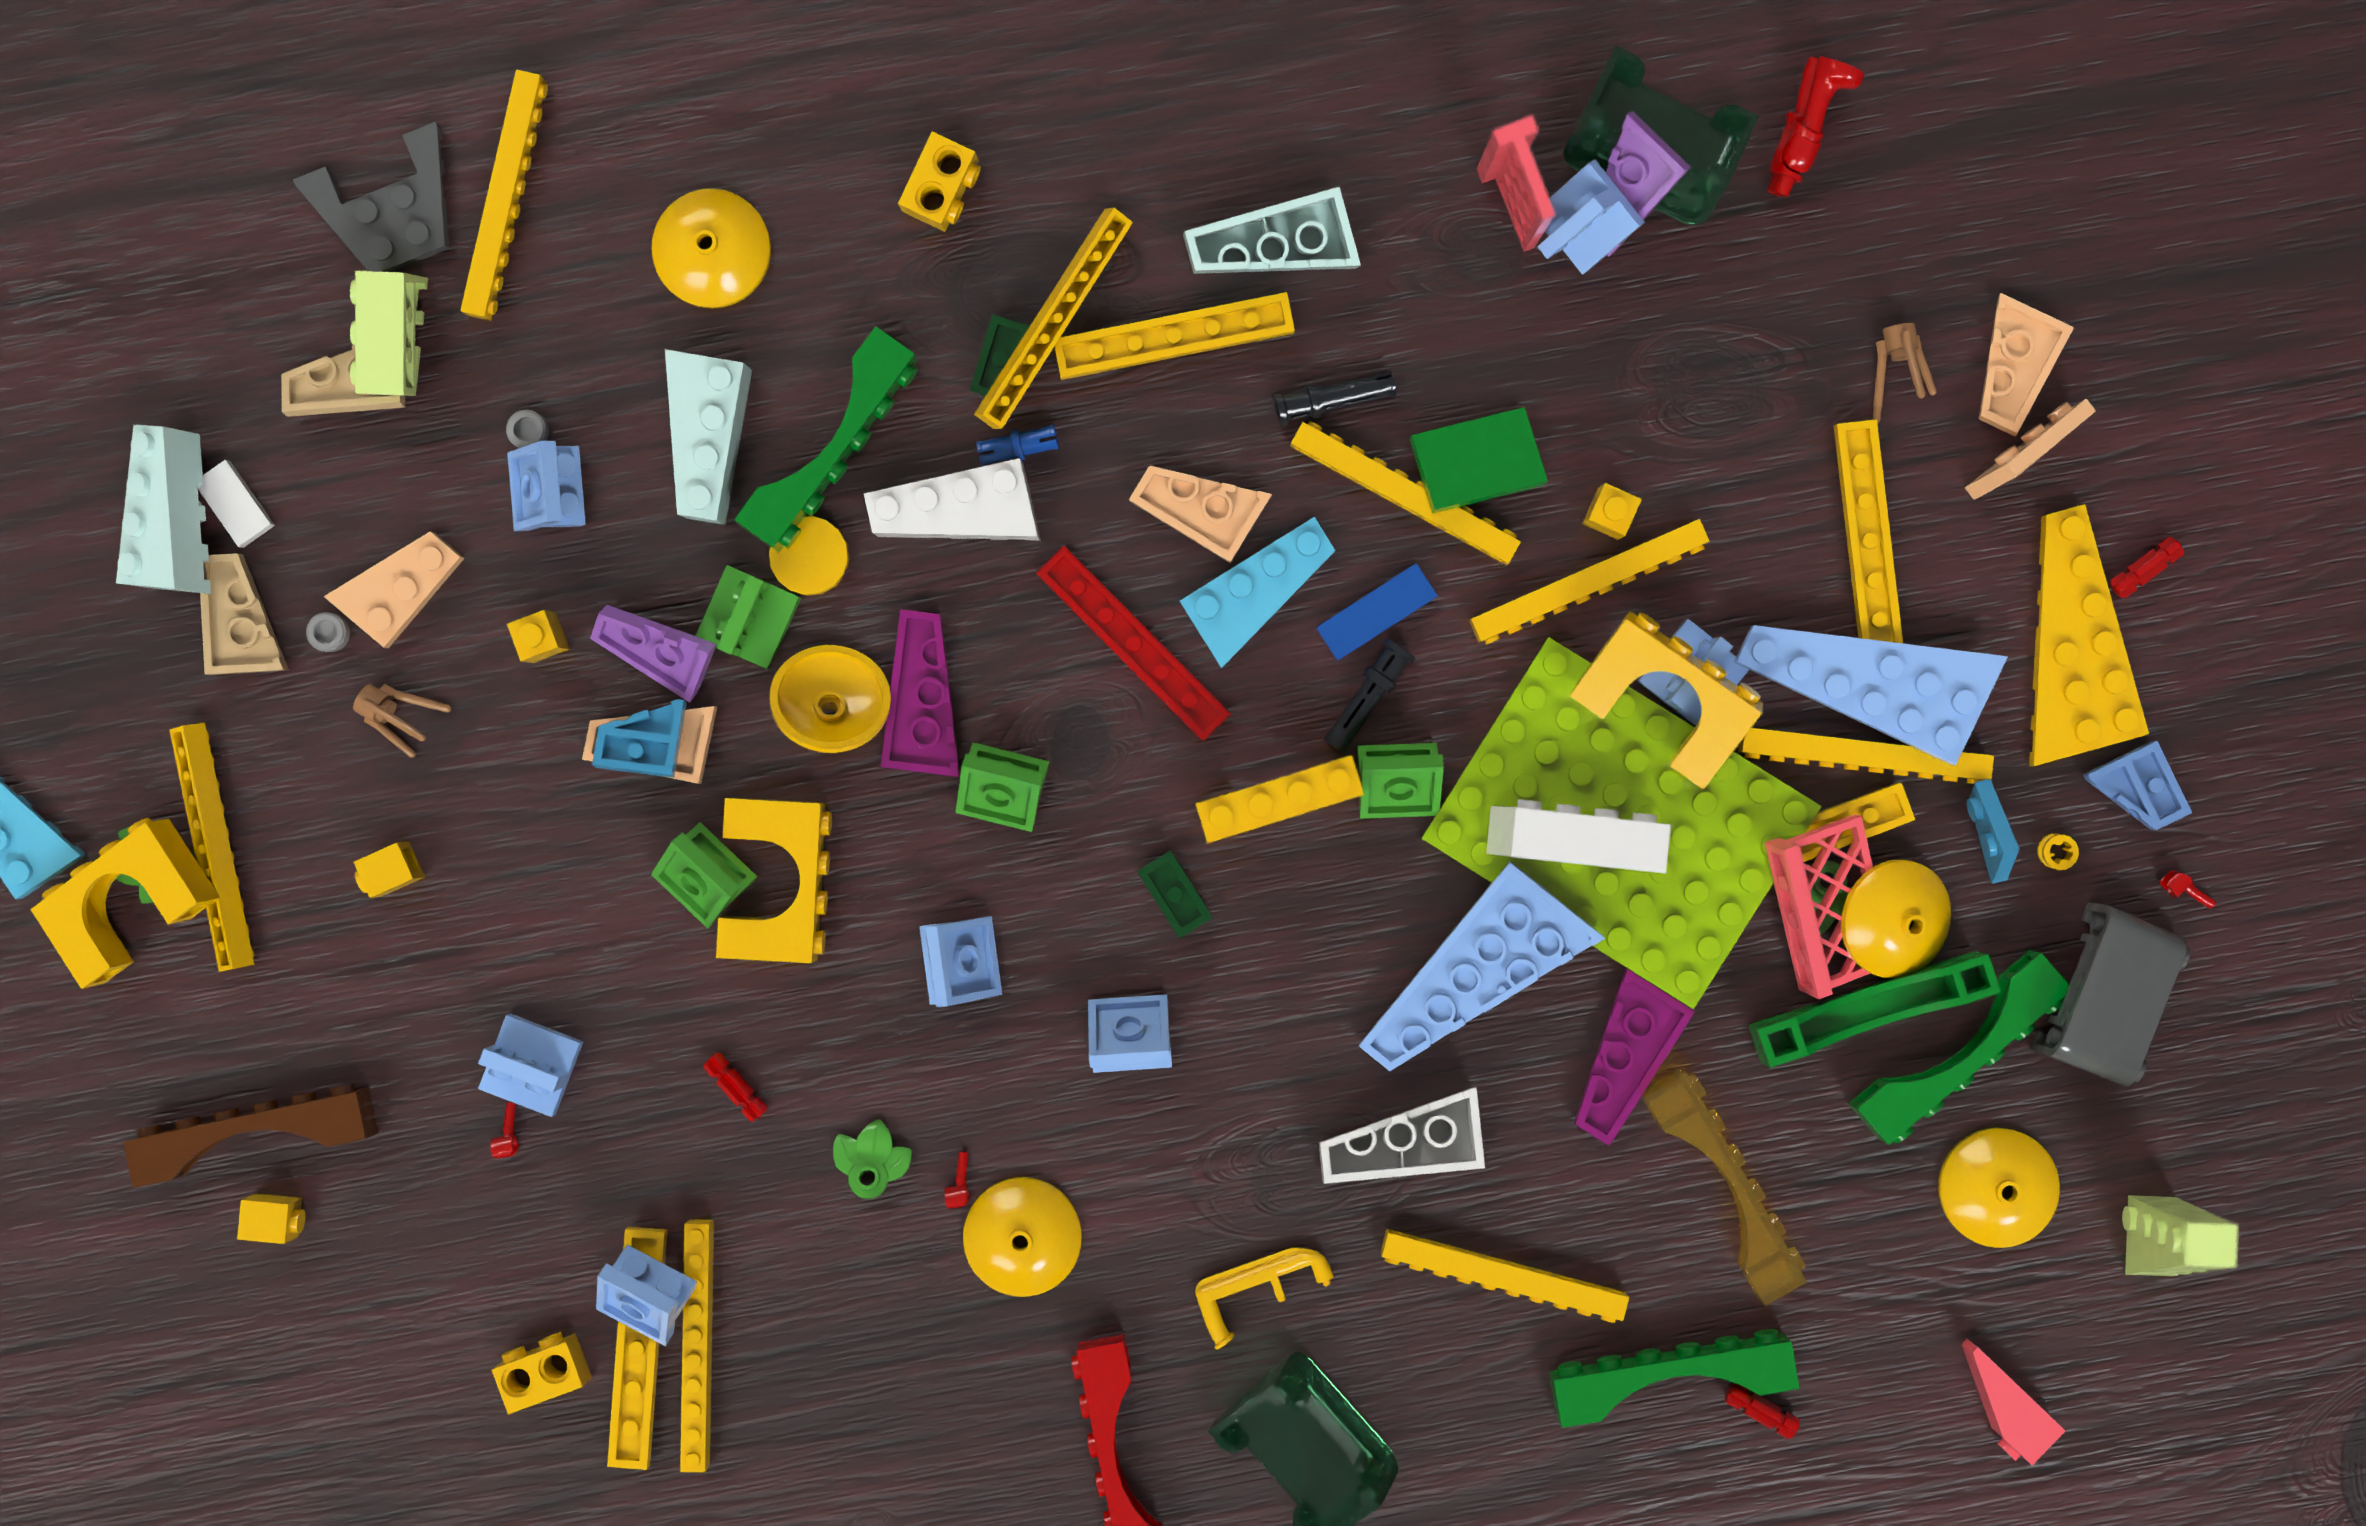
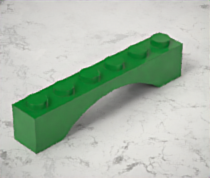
M875 326L852 357L853 382L850 402L843 422L831 442L813 461L800 471L778 482L758 487L734 520L779 553L783 546L787 549L790 548L801 533L798 525L807 514L813 516L825 499L821 495L830 482L836 484L848 468V464L845 461L853 450L859 452L869 440L871 432L868 429L876 418L882 420L889 413L895 402L892 399L894 393L900 386L906 388L918 371V368L915 367L917 363L915 354Z
M2028 950L1999 975L1998 984L2001 993L1995 994L1985 1020L1975 1035L1957 1053L1941 1064L1920 1073L1894 1078H1877L1848 1103L1878 1140L1887 1145H1890L1892 1142L1897 1144L1905 1140L1914 1130L1912 1125L1923 1116L1928 1118L1937 1113L1944 1105L1942 1100L1954 1090L1959 1092L1969 1086L1975 1079L1973 1074L1984 1064L1990 1066L1997 1062L2005 1054L2003 1048L2014 1039L2021 1040L2028 1036L2036 1027L2034 1022L2043 1014L2049 1015L2061 1008L2069 984L2041 952Z
M1972 951L1926 966L1901 977L1889 978L1749 1024L1748 1027L1760 1063L1772 1068L1808 1056L1833 1043L1867 1030L1920 1014L1964 1005L2001 993L1989 954Z
M1766 1329L1755 1332L1754 1338L1739 1340L1738 1336H1723L1715 1339V1344L1700 1346L1697 1342H1687L1677 1345L1675 1351L1660 1353L1659 1349H1644L1636 1353L1637 1357L1621 1359L1619 1355H1608L1598 1358L1596 1364L1582 1366L1581 1362L1576 1361L1562 1363L1558 1365V1370L1549 1371L1556 1418L1561 1428L1601 1422L1617 1404L1633 1392L1654 1382L1680 1376L1699 1375L1721 1378L1742 1385L1758 1395L1800 1389L1792 1341L1784 1333H1779L1776 1329Z

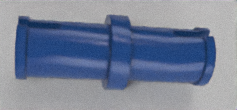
M1050 424V426L1020 432L1019 429L1010 430V435L977 441L978 453L989 450L995 451L979 456L981 465L987 466V464L1013 458H1020L1022 461L1026 460V455L1060 449L1058 437L1044 441L1041 440V438L1057 434L1055 425Z

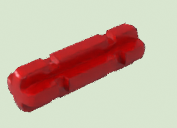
M2168 537L2157 545V551L2151 549L2126 568L2128 571L2126 574L2122 571L2111 579L2110 585L2114 593L2122 599L2127 598L2137 591L2138 588L2136 586L2138 584L2142 587L2168 568L2166 563L2170 562L2173 564L2184 555L2181 543L2173 537Z
M721 1053L714 1054L704 1063V1070L711 1078L716 1077L718 1079L717 1085L736 1106L740 1105L743 1108L741 1112L749 1121H756L767 1111V1105L759 1096L756 1098L753 1096L752 1093L755 1091L734 1068L730 1069L728 1067L730 1063Z
M1736 1383L1730 1385L1725 1393V1402L1737 1410L1743 1408L1742 1413L1769 1429L1777 1428L1775 1432L1786 1439L1793 1438L1795 1433H1797L1800 1427V1420L1787 1411L1781 1413L1782 1408L1755 1392H1752L1750 1395L1748 1393L1749 1389Z

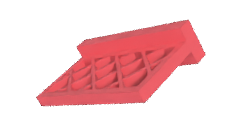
M1533 115L1494 130L1477 166L1482 183L1492 179L1496 180L1524 252L1536 247L1555 216L1552 204L1530 151V147L1538 133Z
M1854 814L1787 840L1776 838L1765 842L1798 989L1812 997L1822 999L1833 994L1832 988L1870 974V972L1862 969L1859 965L1855 966L1856 963L1849 953L1838 947L1842 938V916L1829 910L1839 889L1849 894L1851 889L1842 883L1852 864L1860 868L1861 875L1873 868L1862 816ZM1851 828L1853 842L1845 854L1836 849L1834 845L1841 832ZM1815 842L1822 846L1812 867L1804 863L1800 847ZM1831 852L1843 858L1833 879L1821 873ZM1818 877L1830 883L1820 904L1812 900L1810 892ZM1826 914L1839 920L1829 941L1821 938L1819 927ZM1837 951L1846 956L1847 959L1840 972L1830 976L1827 965L1834 952Z

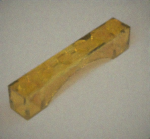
M1678 1069L1648 1086L1641 1098L1660 1129L1684 1139L1700 1149L1714 1163L1726 1180L1735 1200L1740 1222V1249L1737 1264L1756 1297L1766 1306L1807 1283L1801 1270L1806 1268V1265L1794 1247L1788 1249L1781 1236L1786 1231L1774 1212L1768 1215L1761 1201L1766 1199V1196L1754 1177L1748 1180L1741 1166L1745 1165L1746 1161L1734 1143L1728 1146L1721 1132L1726 1130L1722 1119L1714 1108L1710 1111L1707 1110L1701 1097L1706 1095V1092L1695 1074L1688 1077L1687 1073Z

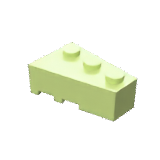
M355 271V280L351 282L350 286L351 301L355 304V321H352L350 327L351 342L355 345V361L352 362L350 367L351 383L355 385V393L416 396L421 348L415 346V325H423L424 312L417 311L419 289L427 290V277L399 272Z

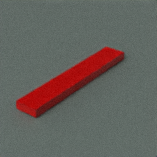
M1065 546L1036 572L1203 742L1231 715Z

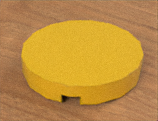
M807 516L798 525L801 533L792 546L788 549L783 546L779 553L770 547L769 558L771 569L782 585L792 592L810 596L823 594L836 587L845 574L850 559L848 544L841 531L827 520Z

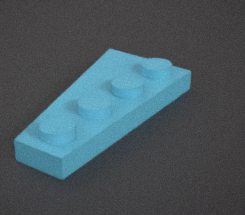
M1315 517L1180 600L1181 605L1221 669L1335 552L1334 547Z
M0 776V877L15 900L23 899L87 856V854L61 835L63 832L50 821L47 822L31 808L33 805L22 795H17Z

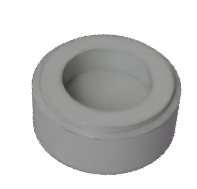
M520 410L509 418L506 433L510 442L516 447L521 448L538 441H547L549 426L540 414L532 410Z
M322 612L311 618L307 625L306 635L309 643L315 649L324 652H335L347 644L350 637V628L342 616L335 613Z

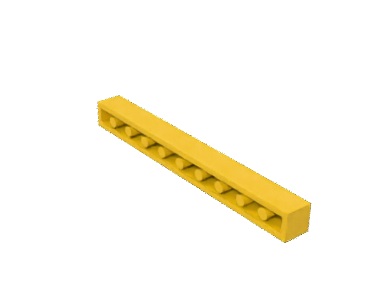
M516 70L460 310L468 316L491 321L492 315H495L497 312L498 301H496L498 291H501L503 287V267H506L509 261L507 250L509 243H512L514 239V220L518 218L520 213L519 198L520 195L524 194L526 187L524 180L525 172L531 166V156L529 155L531 147L535 146L537 139L536 125L542 118V108L540 107L542 99L546 98L548 92L546 80L538 74Z
M1116 208L1104 209L974 413L975 416L993 429H1002L1132 225L1133 222Z
M1311 421L1308 424L1302 422L1290 447L1505 565L1510 563L1521 541L1516 539L1518 535L1507 529L1501 531L1495 528L1496 523L1486 517H1482V519L1473 515L1474 511L1466 506L1432 514L1422 482L1417 481L1415 484L1408 480L1409 475L1401 470L1396 469L1394 472L1386 468L1387 463L1381 459L1374 457L1372 460L1364 456L1365 451L1355 445H1352L1351 448L1344 445L1342 438L1333 433L1330 436L1321 432L1322 428Z
M1698 519L1470 619L1469 622L1478 643L1485 641L1487 645L1500 639L1498 634L1504 631H1508L1510 635L1523 629L1521 624L1530 621L1533 625L1544 620V614L1552 610L1554 615L1567 610L1566 604L1576 601L1578 605L1591 599L1589 594L1598 591L1601 595L1613 590L1612 584L1621 581L1624 585L1636 580L1635 574L1644 571L1645 575L1659 569L1657 564L1667 561L1668 565L1682 559L1680 554L1690 551L1691 555L1705 549L1703 544L1710 541L1701 520Z
M205 723L182 725L169 731L196 861L220 897L206 908L218 969L221 972L255 965L253 959L254 951L250 945L248 935L249 927L244 915V903L239 891V878L234 867V854L231 851L229 842V830L226 827L224 818V806L219 794V781L216 778L214 769V757L211 754L209 745V733L206 730Z
M1750 728L1738 745V752L1745 753L1744 758L1760 759V755L1770 756L1769 761L1784 762L1785 758H1793L1795 764L1809 765V761H1819V766L1834 768V763L1844 764L1843 769L1859 771V766L1869 767L1868 772L1883 773L1884 769L1893 770V775L1908 776L1909 772L1918 773V778L1933 779V775L1943 776V781L1958 782L1959 777L1967 778V783L1969 784L1992 779L1994 756L1962 752L1957 764L1950 765L1912 746Z
M689 1219L684 1224V1275L697 1281L696 1289L683 1308L680 1472L705 1473L710 1466L714 1220Z
M1386 1229L1380 1252L1385 1261L1391 1264L1407 1263L1411 1269L1423 1271L1424 1268L1433 1270L1434 1275L1444 1278L1452 1275L1457 1277L1459 1282L1471 1284L1472 1281L1481 1283L1482 1288L1495 1291L1496 1288L1504 1289L1506 1294L1514 1297H1519L1520 1294L1529 1296V1300L1543 1304L1544 1300L1549 1301L1556 1308L1567 1310L1568 1307L1575 1308L1577 1313L1585 1316H1591L1594 1313L1601 1315L1602 1320L1615 1323L1616 1320H1624L1629 1296L1626 1292L1391 1229Z

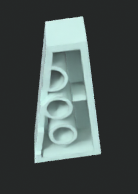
M1340 187L1190 229L1183 233L1194 274L1356 269L1361 266Z
M665 349L677 514L687 519L726 525L752 369L742 362Z
M133 426L118 559L117 584L211 594V582L204 579L203 562L209 561L208 545L202 544L200 522L206 521L205 506L201 505L198 499V488L203 485L200 434L163 426Z

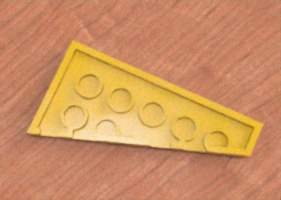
M2086 505L2044 515L2041 518L2039 557L2041 586L2037 597L2039 625L2036 627L2033 675L2035 704L2034 716H2031L2033 744L2032 752L2029 755V766H2037L2149 735Z

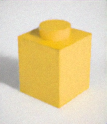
M1604 483L1597 489L1582 524L1619 540L1626 536L1642 499Z
M542 610L507 623L519 659L522 662L535 663L570 650L556 612Z
M409 841L394 843L354 861L357 869L355 872L356 882L363 893H368L369 898L382 897L425 877Z
M255 1193L242 1199L240 1203L237 1240L286 1244L297 1238L305 1225V1211L301 1209L302 1198Z

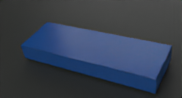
M1415 563L1325 621L1316 629L1338 661L1438 596L1417 563Z

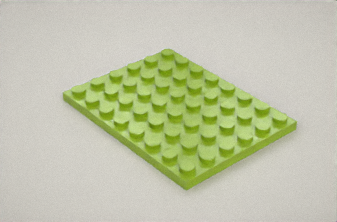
M1548 637L1421 839L1491 883L1509 861L1513 862L1605 936L1604 940L1593 946L1594 948L1694 1009L1774 883L1765 842L1776 838L1787 840L1805 833L1822 806L1735 752L1730 754L1703 790L1670 767L1673 755L1694 729L1692 725L1629 686L1605 718H1600L1570 697L1574 686L1591 663ZM1518 800L1542 802L1541 810L1556 812V804L1580 806V815L1594 816L1595 808L1619 811L1618 819L1632 820L1633 813L1657 815V823L1671 825L1666 873L1486 854L1491 806L1517 807Z

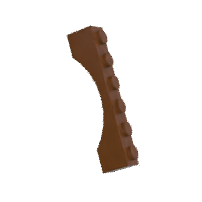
M354 1083L329 1088L330 1095L316 1098L315 1091L291 1096L292 1104L278 1106L277 1099L253 1104V1112L239 1114L238 1108H232L213 1113L215 1120L201 1123L200 1116L175 1121L176 1128L163 1131L161 1124L137 1129V1137L123 1141L132 1187L137 1188L170 1181L186 1175L196 1162L216 1144L242 1132L260 1130L290 1132L310 1138L326 1147L367 1139L378 1134L369 1087L355 1090Z

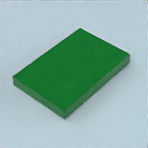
M1525 407L1414 434L1409 439L1432 514L1544 486L1548 482Z

